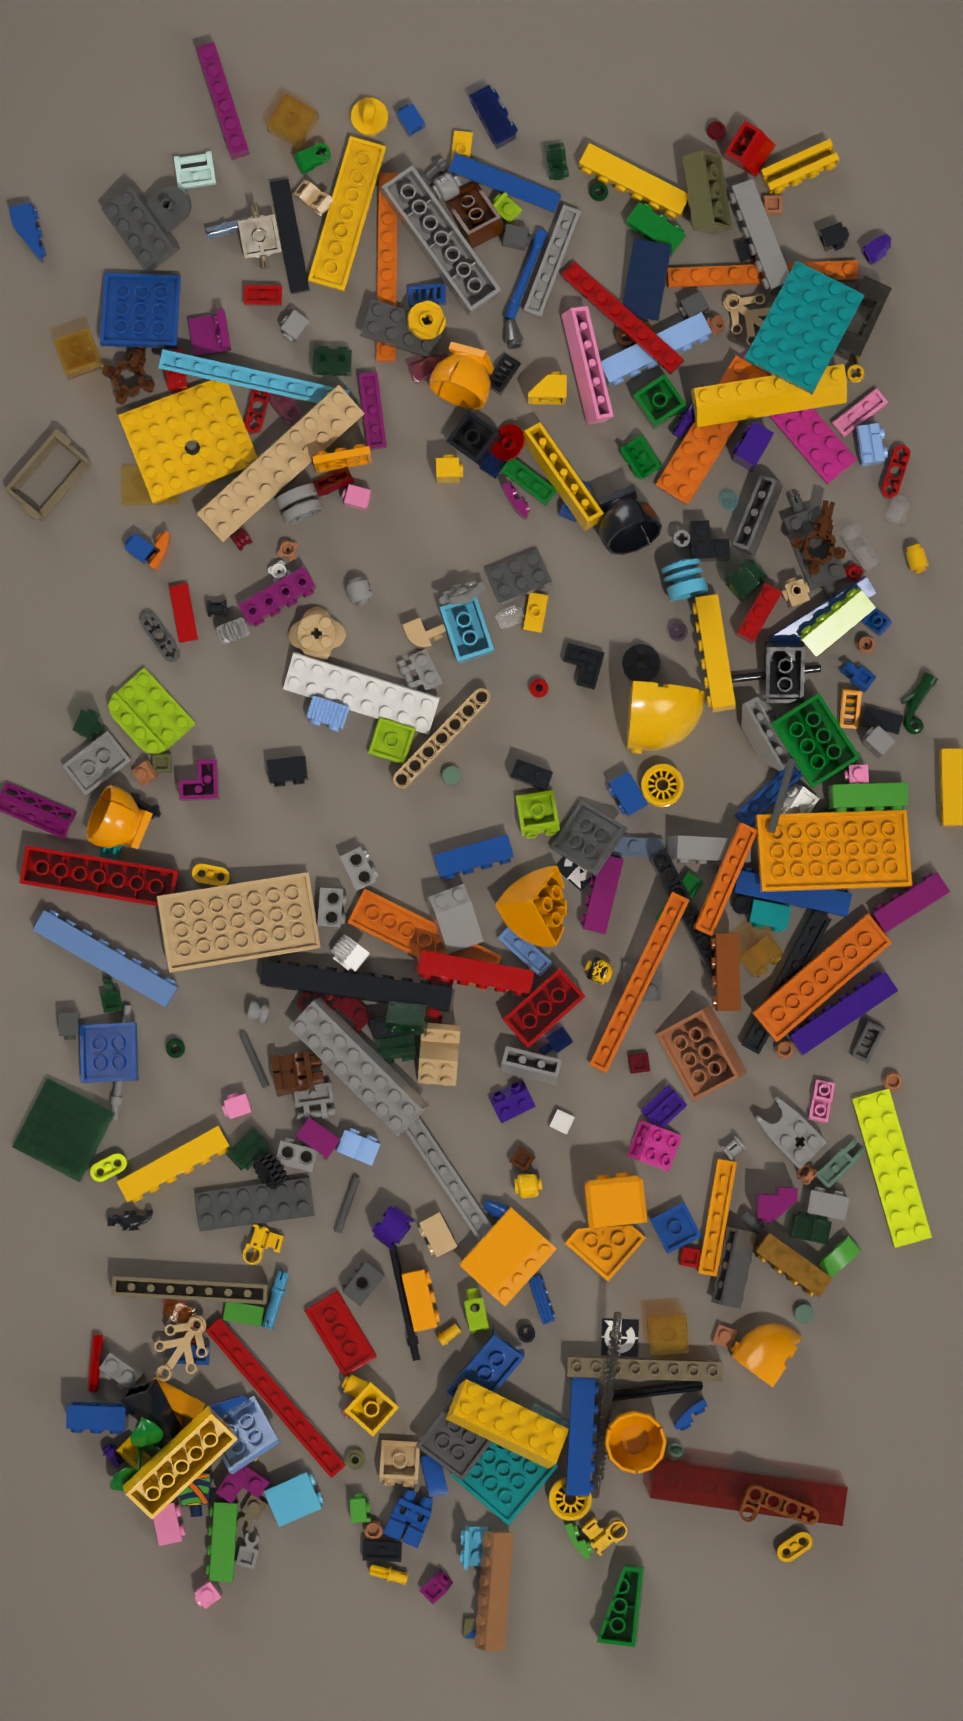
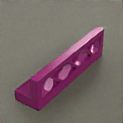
M6 782L0 792L1 812L63 839L67 837L70 825L76 817V811L9 782ZM7 790L15 792L16 796L6 794ZM29 798L33 800L34 803L29 804L25 802L24 799ZM42 807H50L52 811H45ZM59 814H66L70 817L66 820L61 818Z

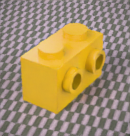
M444 455V458H436L437 483H460V478L463 477V463H459V457L455 458V455Z

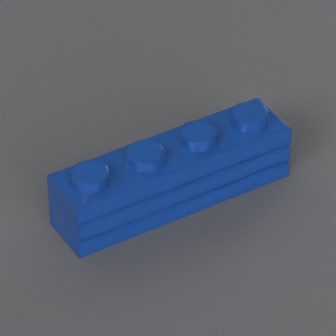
M539 1274L532 1276L529 1283L542 1323L544 1325L553 1322L556 1316L554 1311L550 1309L552 1306L550 1299L547 1300L546 1295H548V1292L543 1287V1283H545L543 1276L540 1277Z

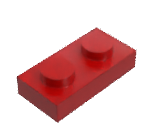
M244 285V305L282 306L283 287L280 285Z

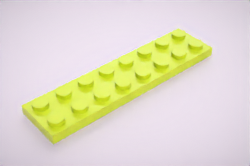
M890 1089L853 1098V1106L894 1248L932 1238Z

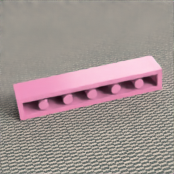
M588 306L571 308L561 316L587 425L603 423L614 417L589 309Z

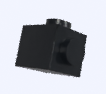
M841 222L819 231L818 235L825 252L831 249L837 251L845 247L844 244L848 241L849 232L847 227H843Z

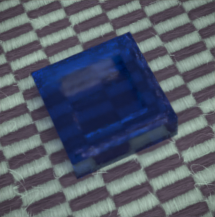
M489 453L480 470L496 480L506 462L497 459L494 454Z

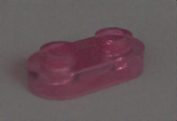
M270 394L269 403L278 415L288 424L296 423L301 416V410L293 399ZM279 398L282 402L278 403L275 399ZM287 413H292L294 416L289 417Z

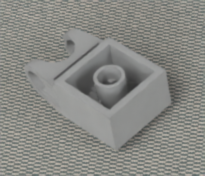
M775 1097L774 1101L781 1111L780 1119L772 1124L759 1116H756L755 1120L771 1142L797 1169H801L827 1141L798 1112L778 1097ZM796 1137L803 1138L802 1146H795Z

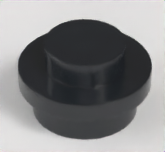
M739 895L732 901V909L737 914H745L751 908L750 899L744 895Z

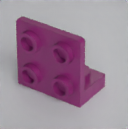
M218 309L217 314L188 319L194 356L232 351L224 309Z

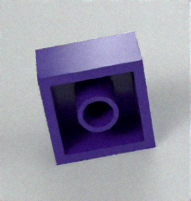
M755 421L752 426L748 424L741 437L744 440L742 442L738 441L733 449L732 455H734L732 461L752 472L771 441L774 432Z

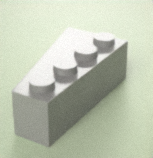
M680 835L666 837V852L672 861H678L677 863L689 864V861H696V864L707 865V862L721 865L732 838ZM751 848L744 863L751 862Z

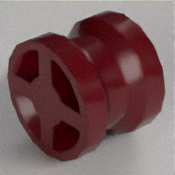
M242 527L236 534L230 535V538L240 552L244 549V546L253 543Z

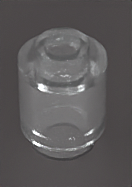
M515 605L495 615L501 630L504 628L509 629L522 623L521 618H524L521 608H516Z

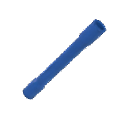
M537 229L512 299L509 301L504 314V318L508 320H515L537 257L547 237L548 232L542 229Z

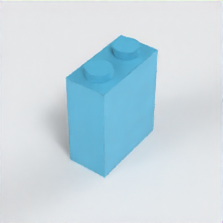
M308 1470L264 1490L279 1527L322 1509L324 1499L321 1492L316 1491L314 1487L317 1484L313 1474L309 1475Z

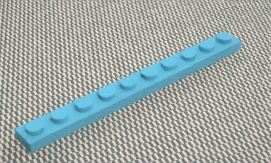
M162 349L158 366L159 369L313 403L321 401L335 388Z

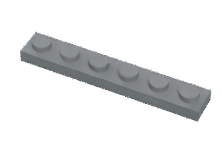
M563 204L523 312L539 318L542 317L579 220L580 210Z

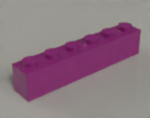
M215 42L196 47L231 160L250 155Z

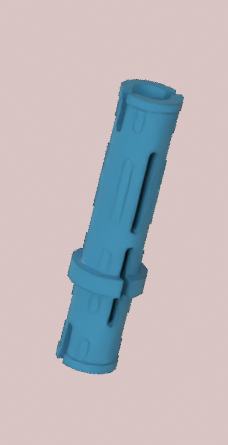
M278 1270L274 1287H271L270 1291H272L261 1325L264 1328L267 1327V1329L271 1330L274 1328L282 1297L286 1293L285 1287L290 1275L287 1272L284 1273V1271Z

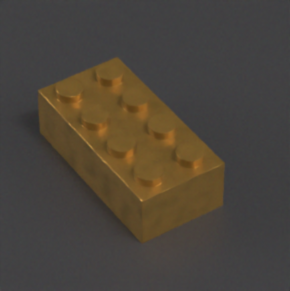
M767 1231L753 1249L756 1252L755 1257L765 1264L767 1261L772 1263V1269L781 1275L783 1272L788 1275L786 1279L794 1285L798 1286L800 1283L804 1286L802 1290L811 1297L815 1295L820 1297L833 1279Z

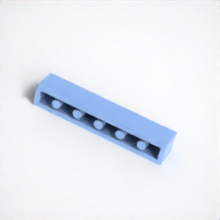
M701 312L656 335L676 353L679 351L684 353L692 349V345L696 343L700 345L707 342L712 332ZM637 344L601 361L608 386L612 384L617 386L624 382V378L631 376V378L641 374V370L645 368L649 370L658 365Z

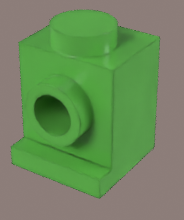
M365 1493L354 1494V1497H350L351 1523L371 1522V1516H367V1513H370V1501H366Z

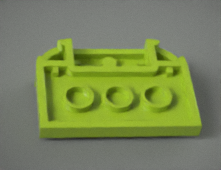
M145 668L138 672L117 693H114L108 704L112 718L144 752L149 754H162L166 752L196 725Z

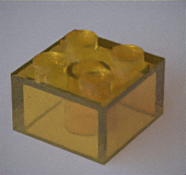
M285 93L266 125L267 131L301 150L319 119V113Z
M89 327L53 340L68 380L104 368Z
M768 934L740 956V964L750 977L756 975L758 978L768 970L766 966L770 963L775 965L783 958L781 954L784 951L772 936Z
M685 1312L647 1315L650 1356L689 1353L687 1314Z

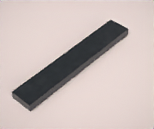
M289 179L270 182L291 294L310 291Z

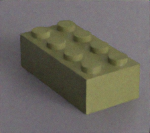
M704 150L684 155L683 170L686 176L685 186L688 190V206L691 211L693 231L714 235L732 230L722 156Z

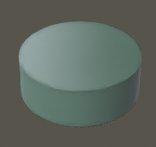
M448 766L443 770L442 779L447 785H456L461 780V772L455 766Z
M801 1304L796 1307L794 1316L798 1322L807 1324L813 1320L814 1311L809 1305Z

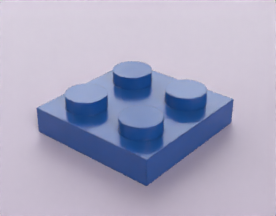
M685 1202L650 1218L667 1254L702 1237Z

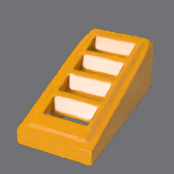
M841 689L839 725L841 728L858 729L862 697L860 689ZM846 695H856V699L846 698ZM846 703H855V707L845 705ZM845 711H855V715L845 714ZM844 718L854 719V722H844Z

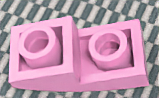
M816 1080L808 1120L828 1123L835 1083Z

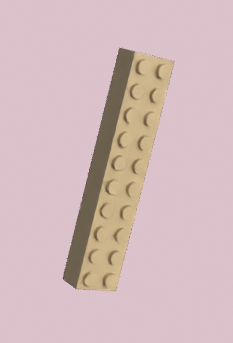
M337 385L196 514L224 542L313 461L312 456H316V453L322 452L365 413L341 386Z

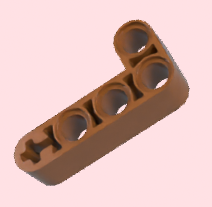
M750 1484L746 1488L738 1510L740 1517L745 1522L754 1521L760 1507L807 1525H814L819 1520V1513L812 1505L758 1484ZM751 1490H760L759 1497L755 1499L751 1498ZM771 1496L778 1497V1503L774 1506L768 1504V1499ZM790 1503L796 1504V1510L792 1513L786 1511V1507ZM801 1506H803L802 1510L806 1513L812 1511L814 1517H810L808 1520L805 1514L800 1513ZM747 1507L753 1509V1514L750 1517L743 1516V1510Z

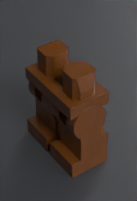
M309 1050L296 1052L291 1055H270L277 1097L290 1095L297 1091L314 1090V1085L325 1082L323 1070L312 1072V1067L322 1066V1062L316 1054H309Z

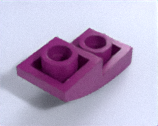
M510 482L502 484V489L511 507L524 520L528 519L527 513H530L528 502H524L523 498L515 500V497H517L516 489L514 486L511 487Z

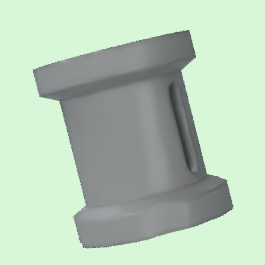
M685 530L677 531L672 540L673 545L677 549H685L690 543V534ZM679 536H683V539H686L683 544L676 540L679 539Z
M737 1136L733 1137L734 1140L728 1145L721 1147L731 1161L740 1151L746 1150V1147Z

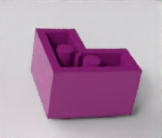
M197 760L198 780H179L180 801L220 800L218 761Z
M247 1464L234 1474L229 1472L216 1493L231 1504L242 1488L259 1499L271 1479Z

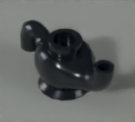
M146 1210L144 1216L137 1215L136 1211H124L125 1215L121 1216L112 1214L107 1219V1226L120 1224L123 1228L121 1231L140 1230L138 1227L147 1223L152 1218L153 1210Z

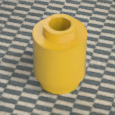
M921 544L907 547L906 557L910 570L915 571V574L926 571L929 563Z
M351 1374L350 1378L346 1376L341 1387L345 1388L344 1393L356 1398L368 1382Z

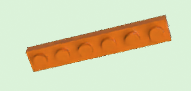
M739 822L695 922L694 929L709 936L713 935L757 835L756 829Z

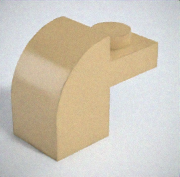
M303 180L292 194L303 205L319 216L330 208L333 201L329 194L321 192L314 184Z
M420 617L402 625L408 641L419 649L432 648L430 640L438 641L444 638V634H446L444 624L425 631Z

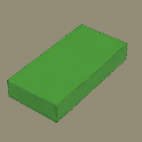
M226 1302L223 1320L261 1326L264 1307Z

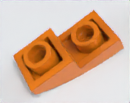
M165 531L164 534L161 532L155 539L156 544L154 546L159 552H155L149 559V567L155 572L162 565L169 549L171 535L168 531Z

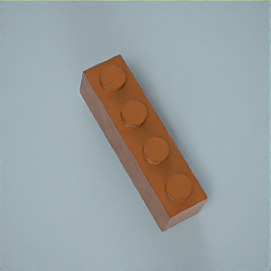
M739 933L713 934L714 938L710 939L711 949H714V957H711V968L714 969V976L711 977V986L715 988V996H712V1007H715V1011H741Z

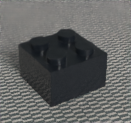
M468 410L446 442L481 466L502 437V434Z

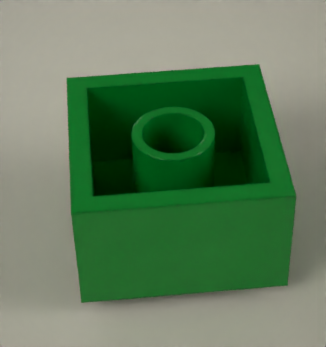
M663 374L633 394L632 398L653 430L686 408V403L666 374Z

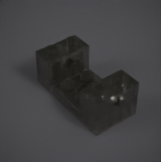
M865 275L862 281L857 280L854 290L864 294L860 305L869 308L864 321H867V324H862L858 334L846 330L834 353L835 355L857 364L889 296L891 287Z

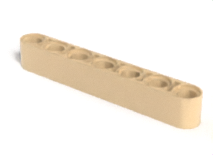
M484 688L477 689L395 773L393 782L397 788L406 789L490 702L488 690ZM477 694H486L487 700L485 702L477 701ZM465 707H472L474 713L471 716L464 715L463 709ZM453 720L459 721L461 724L460 728L457 730L451 729L449 726L450 722ZM439 734H445L447 741L440 744L437 742L436 737ZM425 748H432L434 750L433 756L425 757L423 755ZM413 761L420 763L421 767L418 771L410 769V764ZM399 775L407 777V782L404 785H399L396 782Z

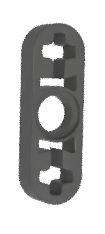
M152 613L144 614L141 617V625L164 659L168 662L177 661L180 657V650L158 618ZM148 617L150 619L154 618V626L157 628L159 625L161 628L153 631L150 625L145 626V619ZM159 632L166 635V639L162 643H158L155 640V635ZM169 641H171V644H168L170 649L176 650V652L174 653L175 657L173 658L171 656H166L168 654V651L165 647L163 648V650H161L160 648L162 646H165Z

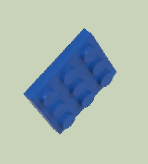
M136 1022L79 1025L81 1083L139 1081Z

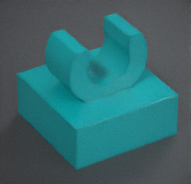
M122 845L112 848L101 847L99 857L119 861Z

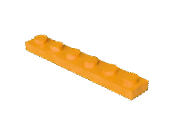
M717 1159L698 1268L699 1274L717 1276L737 1162Z

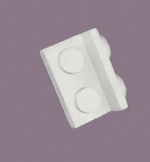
M795 783L787 792L780 814L811 813L819 798L805 787Z

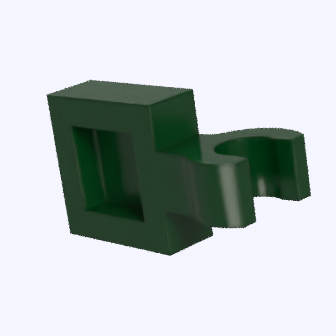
M112 978L104 979L106 993L100 994L104 1013L123 1010L120 990L114 991Z

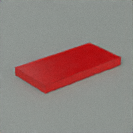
M338 1290L304 1310L344 1377L377 1357Z

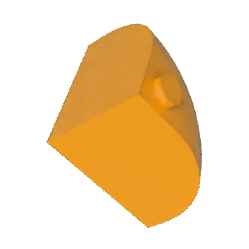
M557 865L544 867L521 877L502 894L495 904L510 930L524 941L536 946H557L565 928L562 924L563 917L567 916V900H564L562 888H565Z
M777 1323L763 1324L750 1330L740 1342L736 1341L730 1349L732 1352L731 1357L771 1387H774L786 1369L787 1363L785 1361L788 1358H792L798 1348L795 1344L797 1342L800 1343L802 1335L786 1325Z

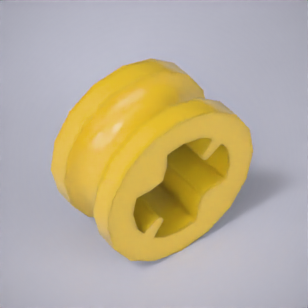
M852 365L847 371V377L853 383L860 382L864 377V370L860 365ZM858 369L861 376L852 378L851 370L856 371Z

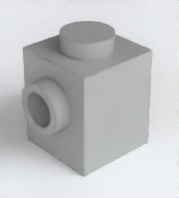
M294 310L289 317L285 316L280 324L282 326V336L290 342L293 340L297 343L309 328L310 321Z

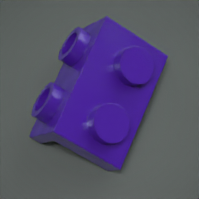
M523 1080L515 1082L509 1087L496 1091L493 1095L489 1096V1100L501 1123L536 1107Z

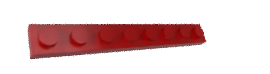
M575 261L561 274V277L670 375L684 362V359Z

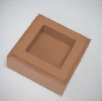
M763 195V206L767 215H783L782 195Z

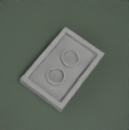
M106 731L66 762L63 768L84 795L88 796L128 765L131 760L109 731Z

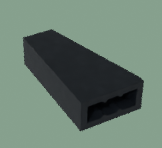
M153 1379L128 1387L121 1402L138 1422H140L141 1417H144L156 1423L162 1429L163 1437L157 1442L162 1449L182 1431V1428L159 1382Z

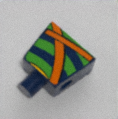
M213 1471L201 1473L179 1494L181 1506H190L191 1517L202 1516V1505L210 1503Z

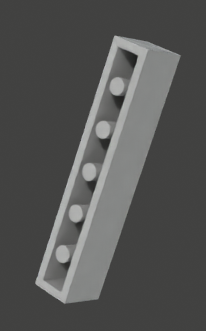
M751 179L731 186L729 199L731 204H735L737 209L735 214L738 222H742L743 236L749 240L750 254L755 256L757 272H761L763 277L761 279L762 285L765 290H768L769 295L780 292L789 275V270L754 180Z

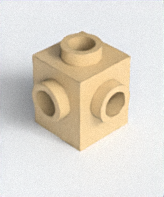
M796 577L789 579L782 587L781 595L784 602L787 601L789 608L810 601L808 596L810 589L807 582H803V579L797 580Z

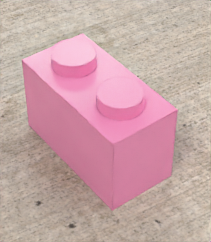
M176 1501L169 1503L153 1518L159 1546L180 1542L184 1539L183 1536L186 1535L185 1526L180 1524L179 1516H182L180 1505H176Z

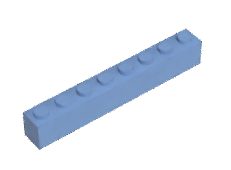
M52 909L49 912L43 911L33 931L160 1005L168 1007L178 990L174 980L168 977L164 980L158 976L160 972L151 967L148 970L142 967L143 962L134 957L132 960L125 957L127 953L119 948H116V950L109 948L110 943L101 938L97 941L92 938L93 933L84 928L80 931L75 928L77 924L69 919L66 921L59 918L60 914Z

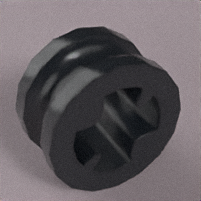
M523 1325L518 1330V1337L522 1342L529 1343L535 1338V1330L530 1325ZM528 1328V1331L532 1332V1336L529 1335V1339L521 1336V1332H524L523 1329Z

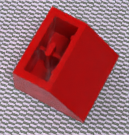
M744 121L725 151L724 159L756 178L774 149L775 144L760 129Z

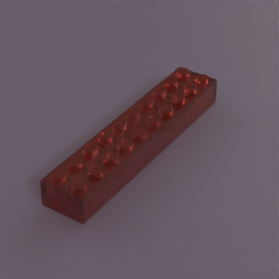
M662 1458L652 1469L649 1497L651 1499L738 1511L746 1488L750 1484H758L812 1505L819 1513L818 1523L843 1526L848 1491L846 1484L686 1461H672ZM753 1489L750 1492V1497L753 1499L758 1498L760 1495V1490ZM771 1496L768 1499V1504L771 1506L778 1503V1497ZM790 1503L786 1507V1511L789 1513L796 1510V1504ZM801 1506L800 1513L805 1514L808 1520L810 1517H814L812 1511L806 1513L802 1510L803 1506ZM747 1507L743 1512L753 1513V1509ZM760 1507L758 1514L789 1518L764 1507Z

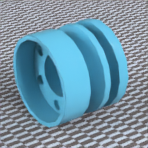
M700 559L679 560L661 569L662 575L671 574L664 578V582L674 583L667 588L670 601L690 598L708 591L705 578H696L695 576L703 572L702 568H694L701 564Z

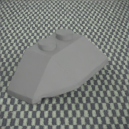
M757 696L742 704L741 728L759 760L778 771L786 769L788 759H792V757L771 726V723L779 719L780 716L775 708Z

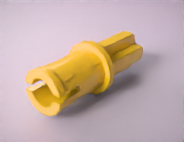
M371 1565L369 1569V1575L386 1579V1582L391 1581L403 1585L407 1582V1572L377 1565Z

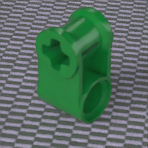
M318 143L296 153L293 158L300 173L305 174L327 163L330 160L331 153L326 144ZM319 150H322L325 156L321 157Z

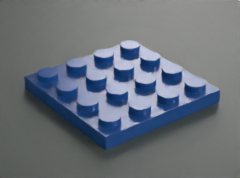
M105 273L100 345L177 349L181 275Z

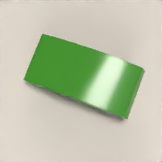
M847 1236L835 1245L830 1253L819 1260L818 1264L830 1277H833L859 1254L861 1248L850 1236Z
M572 1521L564 1523L568 1536L575 1548L587 1560L591 1559L589 1553H593L590 1541L586 1542L585 1537L576 1538L580 1534L577 1525H573Z

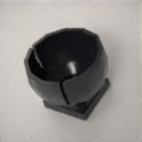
M633 484L598 498L599 507L604 513L599 532L602 543L611 554L625 555L639 551L650 545L649 542L652 543L660 535L662 524L659 516L647 502L637 498L636 489Z

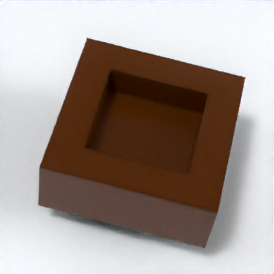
M520 1146L509 1162L525 1173L536 1157Z

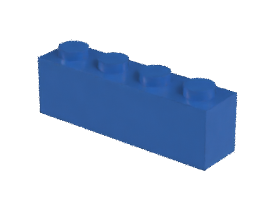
M507 834L435 854L434 858L440 878L444 877V880L455 878V874L460 872L463 875L473 873V869L481 867V870L493 867L492 864L499 862L500 865L510 863L514 855Z

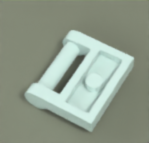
M206 151L205 154L186 157L174 156L179 188L190 189L216 185L211 151ZM207 161V165L181 169V165Z

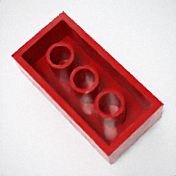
M559 968L502 1020L524 1045L529 1048L586 996Z

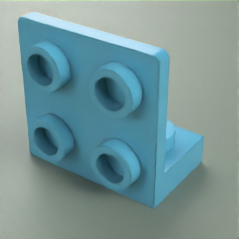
M465 1526V1531H461V1545H464V1550H460V1565H464V1570H467L468 1566H481L483 1533L489 1527Z

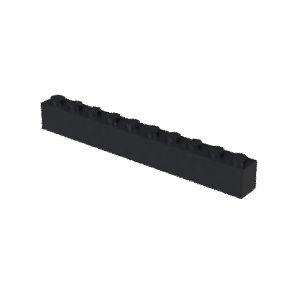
M269 959V962H263L260 980L262 986L452 1013L455 989L450 987L451 984L439 983V986L431 985L432 982L427 980H420V983L412 982L413 979L401 977V980H394V976L382 975V978L375 977L374 973L363 972V975L356 974V971H348L347 969L344 972H337V968L326 967L323 970L318 969L317 965L312 964L302 967L299 966L300 963L288 961L287 965L280 964L281 960Z

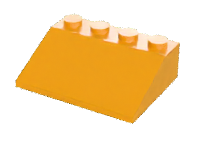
M510 1207L459 1265L502 1305L506 1306L557 1249Z

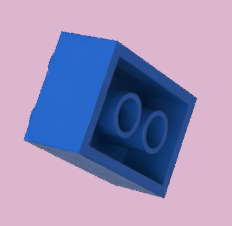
M70 1402L67 1405L66 1429H71L73 1433H82L84 1430H90V1433L99 1434L104 1430H110V1434H121L128 1428L129 1410L122 1403Z

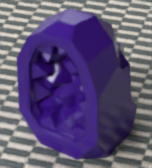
M884 234L862 247V254L868 264L873 265L886 256L887 250L891 248V238L889 235Z

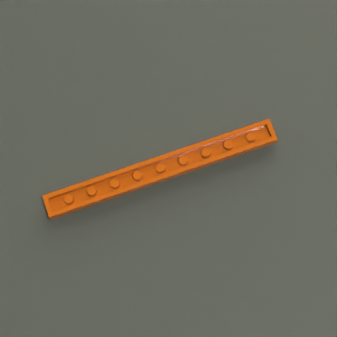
M379 173L377 301L396 307L398 217L380 193V190L384 184L396 177L398 173ZM377 342L376 361L396 362V348Z
M857 260L802 262V264L836 281H858ZM786 263L789 273L795 263ZM755 264L668 268V289L762 285L761 279H763L761 272H757Z
M672 891L589 1065L607 1073L690 899Z

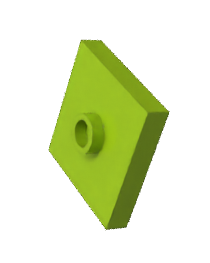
M379 717L368 754L404 765L416 728Z

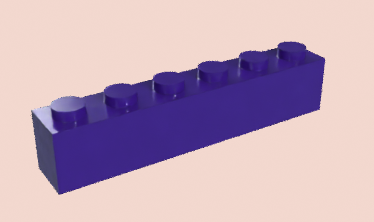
M876 972L870 976L871 981L866 984L861 982L855 986V991L849 995L848 992L838 998L840 1002L834 1006L830 1003L822 1009V1014L819 1016L814 1014L806 1020L808 1022L806 1025L801 1027L799 1024L790 1031L792 1034L788 1037L801 1055L806 1054L896 993L898 989L886 972Z

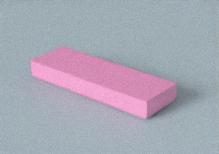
M875 388L831 424L844 438L855 430L857 426H860L887 405L888 401L878 388Z

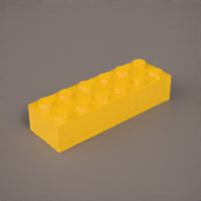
M467 1379L458 1385L446 1416V1420L547 1469L556 1465L569 1431L568 1428Z
M207 1406L123 1485L125 1495L151 1519L155 1518L238 1440L235 1431L214 1410Z

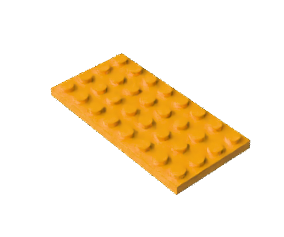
M907 810L780 814L775 833L767 831L772 814L755 816L761 892L912 886Z

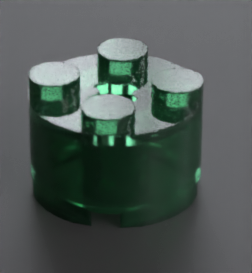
M746 559L738 566L740 570L737 573L732 572L724 579L726 587L740 602L744 600L742 596H749L764 583L763 578H769L754 559Z

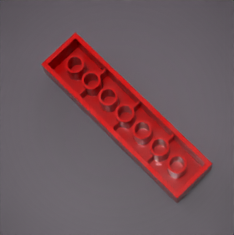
M26 845L19 883L158 907L156 896L176 893L180 871Z

